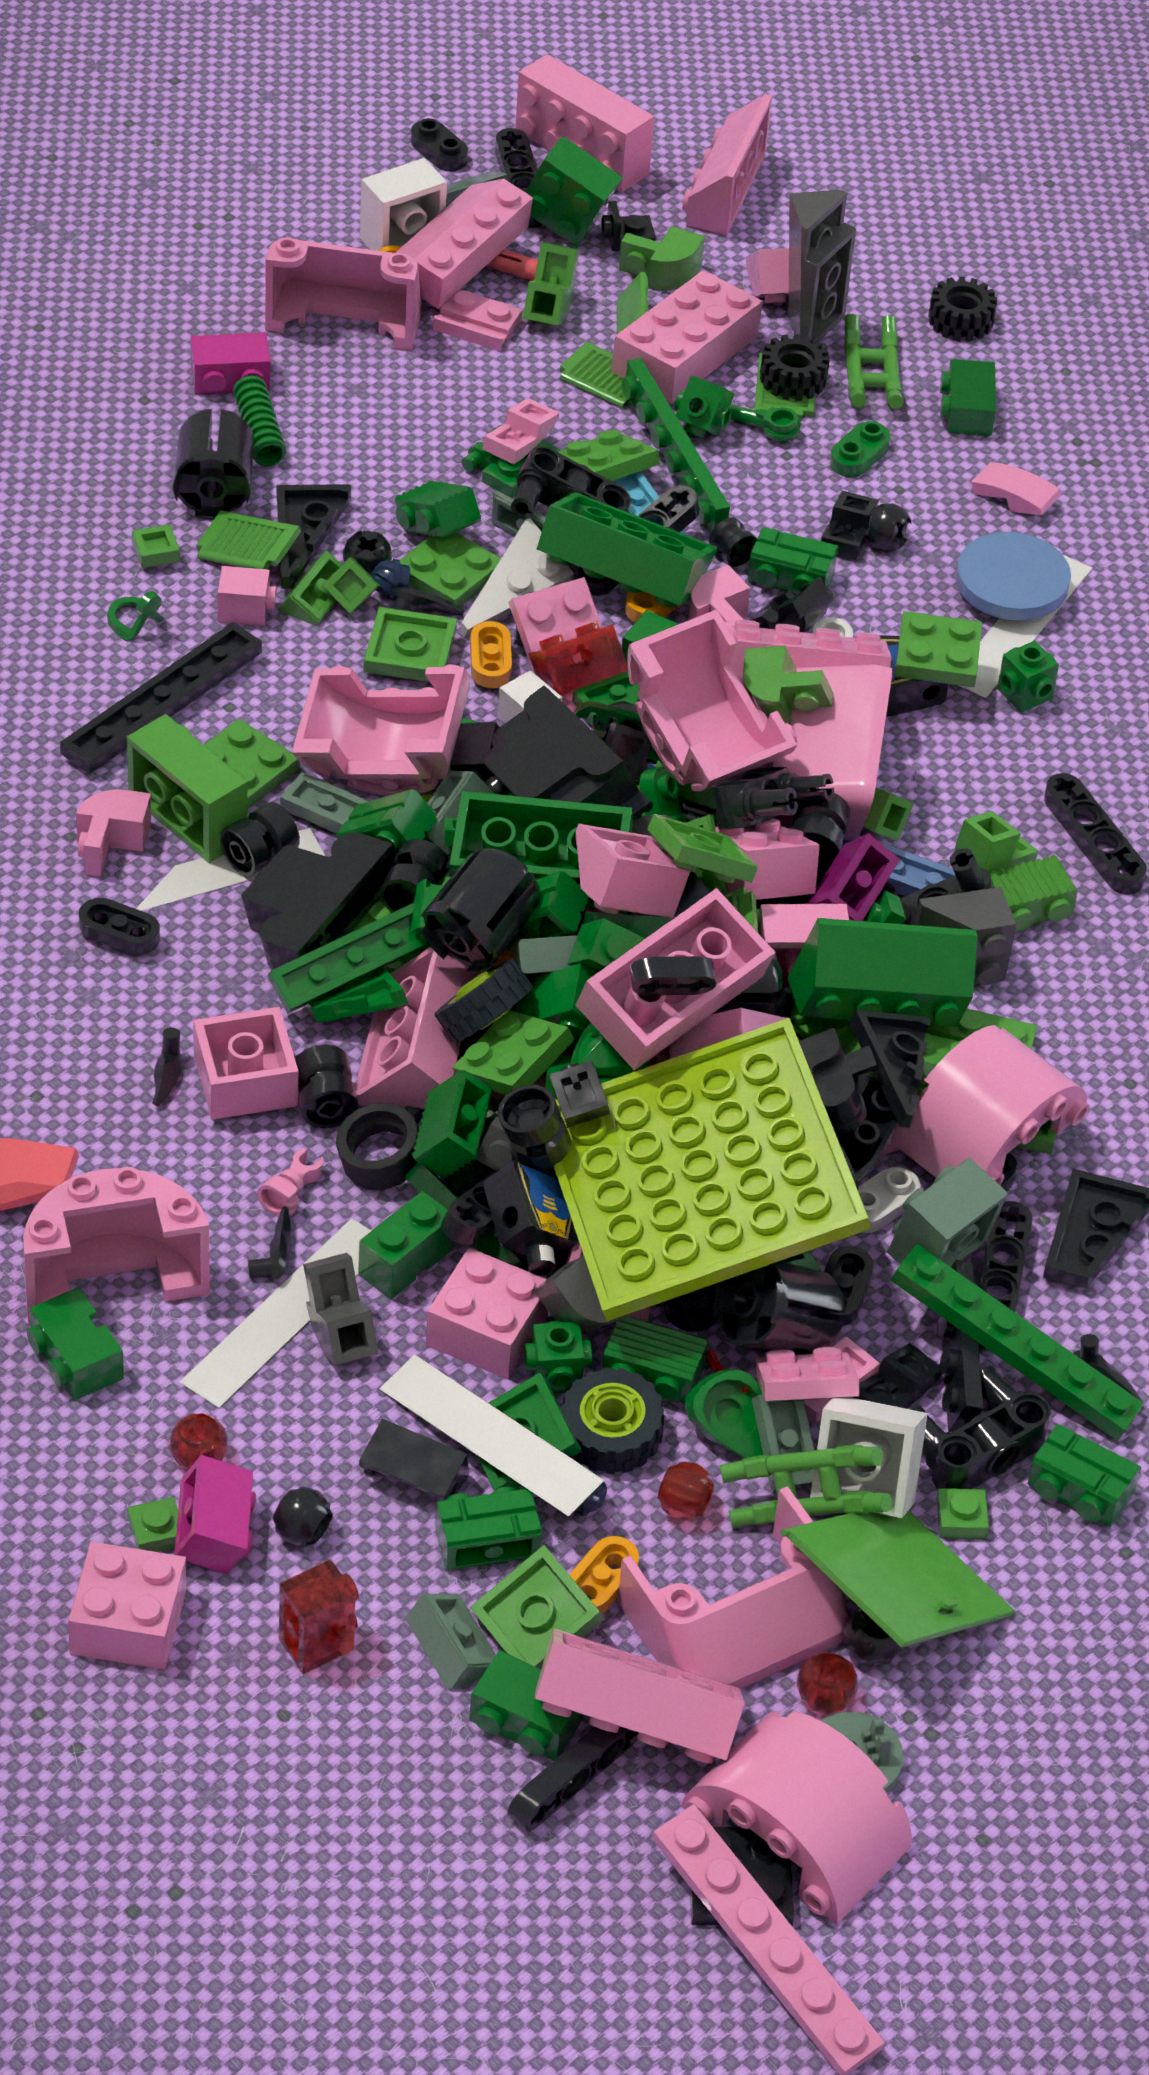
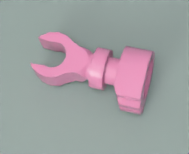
M301 1149L295 1152L290 1168L282 1171L278 1176L270 1177L258 1189L257 1196L261 1205L268 1212L279 1216L282 1207L286 1206L289 1210V1216H291L298 1208L297 1202L299 1197L297 1194L303 1189V1186L316 1182L321 1178L323 1156L314 1165L308 1166L304 1165L307 1160L308 1149Z

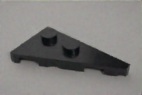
M351 484L276 485L278 522L299 526L301 530L299 536L280 561L281 589H291L331 531L351 501Z
M855 1010L849 1024L860 1047L863 1048L870 1045L878 1069L873 1070V1073L899 1127L910 1128L919 1103V1097L916 1094L922 1081L925 1062L923 1056L927 1049L925 1034L930 1027L931 1021L926 1016Z

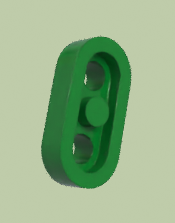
M867 421L855 426L832 447L830 457L831 469L844 477H857L865 473L887 453L890 442L889 430L876 421Z
M665 767L643 771L639 783L640 791L653 804L652 809L645 814H666L677 821L686 823L687 820L682 815L678 798L679 786L675 776Z

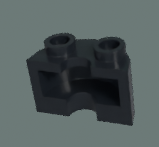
M821 577L802 585L799 588L800 594L794 595L789 590L773 597L749 620L760 623L759 628L775 629L777 624H789L800 627L799 632L805 633L826 614L828 606L834 600L833 593L824 585Z

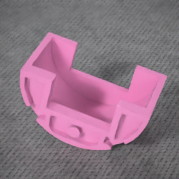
M717 609L629 644L628 648L629 681L632 685L638 683L639 686L638 697L640 701L636 702L635 705L645 732L667 770L675 776L680 784L691 783L692 791L695 792L703 791L714 784L734 778L791 754L797 747V737L792 726L784 723L778 711L770 713L767 719L761 709L757 710L749 697L750 693L743 677L736 675L730 661L737 644V636L732 625L729 622H724Z
M457 665L427 667L425 675L434 688L425 687L421 690H400L397 688L367 690L352 668L344 666L315 668L292 754L304 766L321 777L327 779L330 777V773L340 777V779L348 780L347 788L386 796L410 789L416 790L419 794L430 791L437 787L439 779H446L470 687L468 672L465 667Z
M991 1025L974 1032L961 1041L929 1073L924 1080L929 1086L922 1090L918 1108L914 1113L910 1128H902L897 1124L891 1143L934 1177H937L947 1166L952 1165L956 1168L970 1157L994 1181L1001 1185L1004 1179L1002 1170L1008 1152L1020 1143L1027 1144L1037 1134L1039 1128L1049 1119L1052 1120L1050 1129L1056 1132V1135L1070 1124L1073 1126L1079 1124L1087 1115L1090 1105L1087 1103L1086 1093L1082 1087L1003 1027L1000 1030L995 1025Z
M133 1167L101 1169L77 1174L48 1192L38 1202L28 1218L23 1235L28 1324H30V1307L70 1291L68 1281L140 1269L157 1268L165 1302L210 1295V1249L207 1217L202 1207L188 1191L165 1177L137 1170Z
M778 1711L765 1715L729 1751L727 1760L721 1759L685 1795L681 1805L683 1809H687L694 1804L710 1825L714 1827H726L729 1814L730 1818L738 1826L744 1829H751L767 1841L769 1847L778 1856L785 1859L789 1858L800 1866L802 1873L798 1896L802 1898L805 1905L812 1912L818 1915H825L836 1925L911 1848L912 1843L910 1823L903 1804L898 1801L894 1804L891 1802L886 1791L883 1789L889 1781L874 1762L852 1741L831 1726L812 1716L792 1711L787 1717H781Z

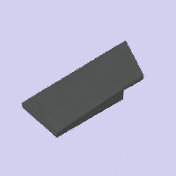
M843 190L790 193L788 318L794 334H799L800 340H805L806 336L813 338L812 344L820 341L845 317L856 228L844 223L848 192Z

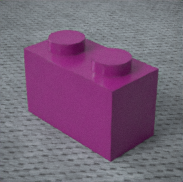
M869 833L843 845L816 888L815 894L811 896L807 904H847L849 920L863 921L900 859Z

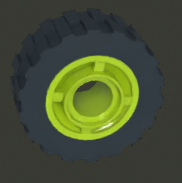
M511 958L490 971L480 974L455 993V996L434 1013V1016L452 1041L457 1043L497 1021L514 1004L529 993L533 986L514 959Z
M608 1367L601 1368L600 1371L585 1373L583 1378L580 1380L576 1379L571 1384V1389L566 1391L563 1397L561 1410L582 1450L574 1455L575 1461L580 1465L585 1464L590 1470L596 1472L600 1470L605 1471L606 1474H615V1472L619 1471L624 1473L632 1471L634 1467H641L646 1464L647 1459L651 1456L654 1457L658 1451V1444H661L663 1438L664 1408H662V1397L660 1394H657L655 1391L656 1387L651 1381L647 1382L637 1372L634 1374L628 1372L627 1369L618 1368L617 1370ZM609 1419H615V1420H618V1421L611 1422V1421H607V1420H609Z

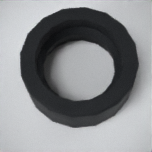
M373 1103L357 1109L346 1117L337 1131L335 1142L346 1176L356 1185L367 1189H389L406 1181L404 1176L417 1163L412 1156V1153L415 1152L414 1146L417 1145L415 1140L419 1138L417 1135L419 1129L415 1118L405 1108L392 1103ZM381 1132H395L405 1137L406 1141L400 1150L390 1157L381 1160H364L355 1156V1151L360 1143L371 1135Z

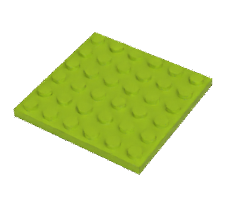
M790 1018L601 1083L610 1114L567 1128L571 1138L570 1150L565 1158L554 1166L606 1322L872 1229L869 1217ZM555 1099V1101H556V1103H557V1106H558V1108H559L561 1117L563 1118V1115H562V1112H561L559 1103H558L557 1099Z

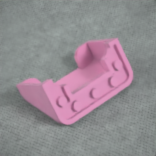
M290 237L281 238L271 244L265 259V331L284 333L285 324L290 320L298 318V323L305 324L308 313L379 322L378 334L386 335V332H389L394 339V349L412 351L421 319L422 307L418 264L415 259L404 253H390L296 240Z
M876 664L798 667L796 672L823 670L833 691L832 707L816 708L812 711L792 710L790 725L797 737V747L791 754L773 761L771 767H788L791 773H796L798 776L830 774L834 783L826 784L825 787L819 788L834 787V793L840 795L848 803L850 818L843 839L853 841L861 833L874 798L892 679V668ZM778 815L773 817L779 820L780 825L783 827L791 828L793 826L794 815Z

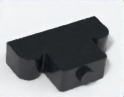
M351 833L339 837L331 846V857L292 845L284 846L241 894L250 929L259 932L267 964L271 970L335 941L353 930L380 898V888L396 856L393 843L365 834Z

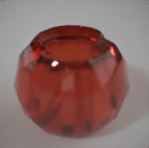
M204 1413L190 1414L178 1420L169 1437V1449L172 1457L181 1468L186 1470L190 1469L200 1455L222 1461L229 1447V1438L224 1426L217 1418Z
M681 1461L675 1466H670L666 1471L657 1498L661 1502L662 1510L675 1520L691 1521L695 1517L704 1514L713 1493L714 1483L710 1479V1473L701 1465L695 1462Z
M823 1652L812 1655L803 1663L797 1675V1688L802 1702L813 1711L832 1714L843 1711L853 1701L858 1691V1677L853 1664L840 1654Z

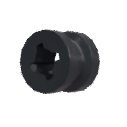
M729 517L721 521L709 536V544L718 547L716 552L723 553L724 561L732 567H739L750 560L751 552L757 541V537L753 533L745 531L743 523L735 517Z

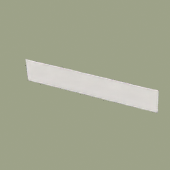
M1063 555L1071 571L1066 601L1092 570V567ZM1060 607L1046 616L1031 620L999 618L980 641L975 687H960L987 698L998 684L1003 654L1015 647H1021L1032 642Z
M310 828L298 831L300 835L298 848L325 856ZM225 855L211 863L200 858L178 864L169 871L136 909L141 911L255 879L257 874L262 872L263 869L252 876L241 875L232 867Z
M351 1218L305 1263L347 1252L352 1257L356 1276L358 1275L359 1240L371 1232V1230ZM303 1265L194 1367L180 1383L216 1407H221L310 1321L306 1302L310 1301Z
M415 1354L379 1388L568 1517L604 1481Z

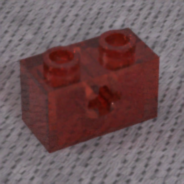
M597 621L575 628L577 635L575 637L564 640L562 634L543 639L539 641L541 649L528 653L536 676L559 695L628 671L614 625L599 627ZM580 653L581 660L575 663L573 656Z
M331 1559L279 1583V1640L302 1674L310 1672L354 1650V1630L358 1627L355 1615V1602L359 1599L358 1590L350 1575L347 1573L341 1574Z

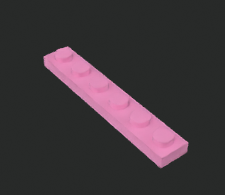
M694 1804L654 1831L652 1840L839 2075L850 2074L883 2049L885 2044L883 2039Z

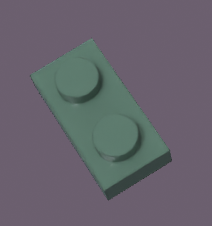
M303 772L300 773L280 797V805L287 812L335 833L339 831L345 821H349L348 817L356 805L370 802Z
M763 1395L752 1398L763 1455L770 1454L772 1456L814 1451L803 1399L765 1401ZM814 1470L792 1472L795 1487L812 1484ZM772 1474L768 1476L771 1491L776 1490Z

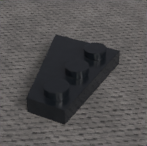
M1073 1168L1046 1261L1043 1278L1087 1289L1149 1212V1188Z

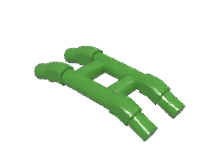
M847 314L845 316L844 348L847 363L849 400L854 407L860 408L866 403L864 387L885 388V398L890 407L893 409L901 408L904 401L899 379L896 317L893 315L882 317L881 349L860 348L859 315ZM861 363L883 364L884 373L862 372Z
M845 1445L832 1449L772 1456L770 1454L759 1455L719 1465L723 1484L743 1479L767 1477L773 1474L777 1496L780 1489L788 1486L796 1498L797 1494L792 1472L818 1469L823 1496L797 1499L810 1517L840 1513L889 1512L893 1504L889 1493L852 1491L842 1494L837 1468L879 1466L883 1461V1451L880 1447ZM778 1500L755 1503L748 1507L729 1510L732 1529L774 1522Z

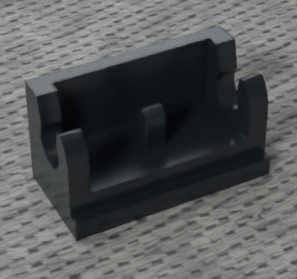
M381 1419L359 1460V1466L364 1469L363 1473L373 1476L375 1472H379L434 1495L440 1501H445L449 1496L458 1494L464 1481L469 1476L467 1453L385 1419Z

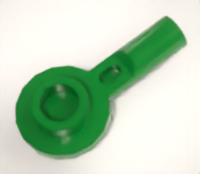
M734 404L730 406L732 408L731 420L761 427L769 438L777 442H787L800 434L801 422L797 418L796 412L792 409L772 407L768 410L758 409L755 411Z

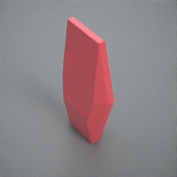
M1 1138L0 1211L39 1202L56 1186L69 1180L74 1173L79 1158L77 1149L41 1142Z

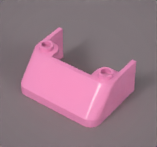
M788 1486L779 1490L773 1536L781 1546V1559L788 1570L708 1605L697 1589L682 1583L671 1584L655 1591L631 1555L622 1559L617 1604L657 1662L740 1689L839 1644L843 1640V1628L846 1620L849 1618L842 1590L786 1536L783 1537L781 1535L782 1529L813 1522Z

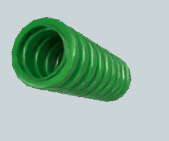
M246 376L235 383L233 395L240 417L247 422L253 432L254 461L261 466H273L284 459L286 446L281 436V430L279 429L264 380L257 376Z

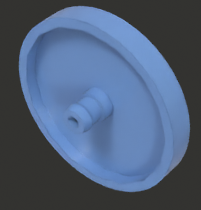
M1017 532L992 533L970 542L960 554L956 572V582L959 591L971 605L984 613L1008 620H1031L1054 612L1065 601L1071 579L1069 564L1060 551L1042 539Z

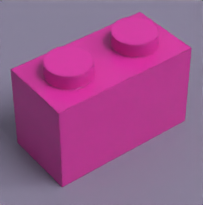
M266 332L191 336V369L195 394L233 393L235 383L246 376L260 377L264 380L267 390L270 391L271 361Z
M204 1455L199 1456L181 1479L174 1555L186 1557V1562L227 1574L240 1558L245 1559L253 1543V1532L249 1531V1521L256 1503V1493L252 1491L253 1471Z

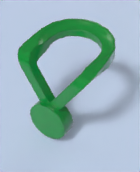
M154 591L146 593L141 598L122 597L117 599L109 606L107 612L108 624L124 641H129L139 634L148 617L151 616L158 623L164 620L157 612L161 606L162 599ZM133 605L136 606V610L140 613L132 629L119 622L115 614L121 607Z

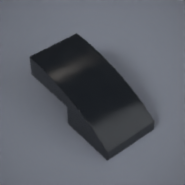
M842 491L833 506L831 520L821 537V541L838 545L837 555L856 560L866 540L865 531L868 532L872 518L868 515L874 507L878 506L879 500Z
M909 1343L884 1357L879 1367V1372L859 1382V1396L851 1398L908 1409L942 1376L939 1364Z

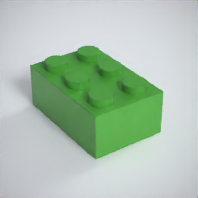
M167 714L128 735V790L151 793V815L206 862L211 863L224 855L220 844L222 829L239 819L248 818V781H246L243 774L238 770H233L218 757L213 749L205 747L191 735L185 726L179 725Z

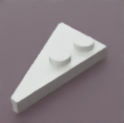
M530 517L520 527L462 621L459 633L463 638L471 635V630L475 625L485 621L496 622L511 614L508 602L512 598L572 580L574 573L568 565L555 563L547 558V553L537 550L541 531Z

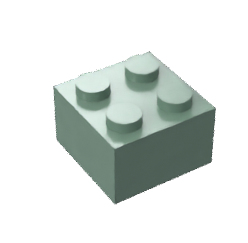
M970 1157L956 1168L949 1165L938 1174L931 1187L925 1191L922 1188H918L905 1200L902 1206L905 1210L904 1215L892 1229L894 1238L887 1253L901 1264L914 1246L918 1244L951 1267L955 1260L963 1261L986 1243L1008 1193Z

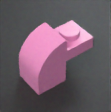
M729 565L702 575L691 591L688 620L717 609L724 622L735 625L736 620H744L743 618L747 617L750 587Z
M122 789L107 790L92 795L79 806L76 812L78 857H84L85 875L102 877L110 848L144 851L152 823L151 793Z

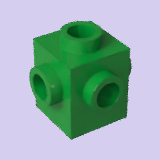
M691 375L686 389L681 390L676 398L674 410L677 412L675 415L679 421L685 424V432L703 439L706 432L718 436L720 430L725 429L730 421L732 414L730 405L735 394L724 387Z
M1036 641L1021 647H1015L1003 654L997 689L1022 713L1053 699L1059 664Z
M552 1321L543 1324H533L532 1343L524 1344L526 1371H533V1376L541 1372L553 1394L569 1391L571 1384L576 1379L580 1380L583 1378L584 1368L592 1366L591 1343L589 1339L582 1340L580 1323Z

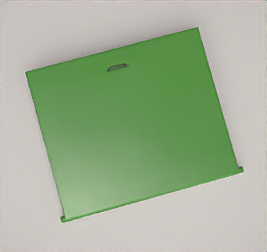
M909 1510L903 1518L875 1512L848 1513L781 1530L783 1537L786 1536L901 1648L1010 1617L1015 1612L1004 1599Z

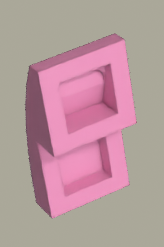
M527 398L508 410L505 424L484 436L482 449L515 464L543 440L558 421L560 413Z
M990 462L971 481L974 495L1006 498L1009 512L1043 515L1061 496L1060 489L1049 481L1026 470L1001 463Z

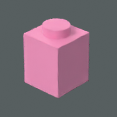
M222 566L217 592L218 622L265 626L268 610L275 611L277 587L270 586V570Z

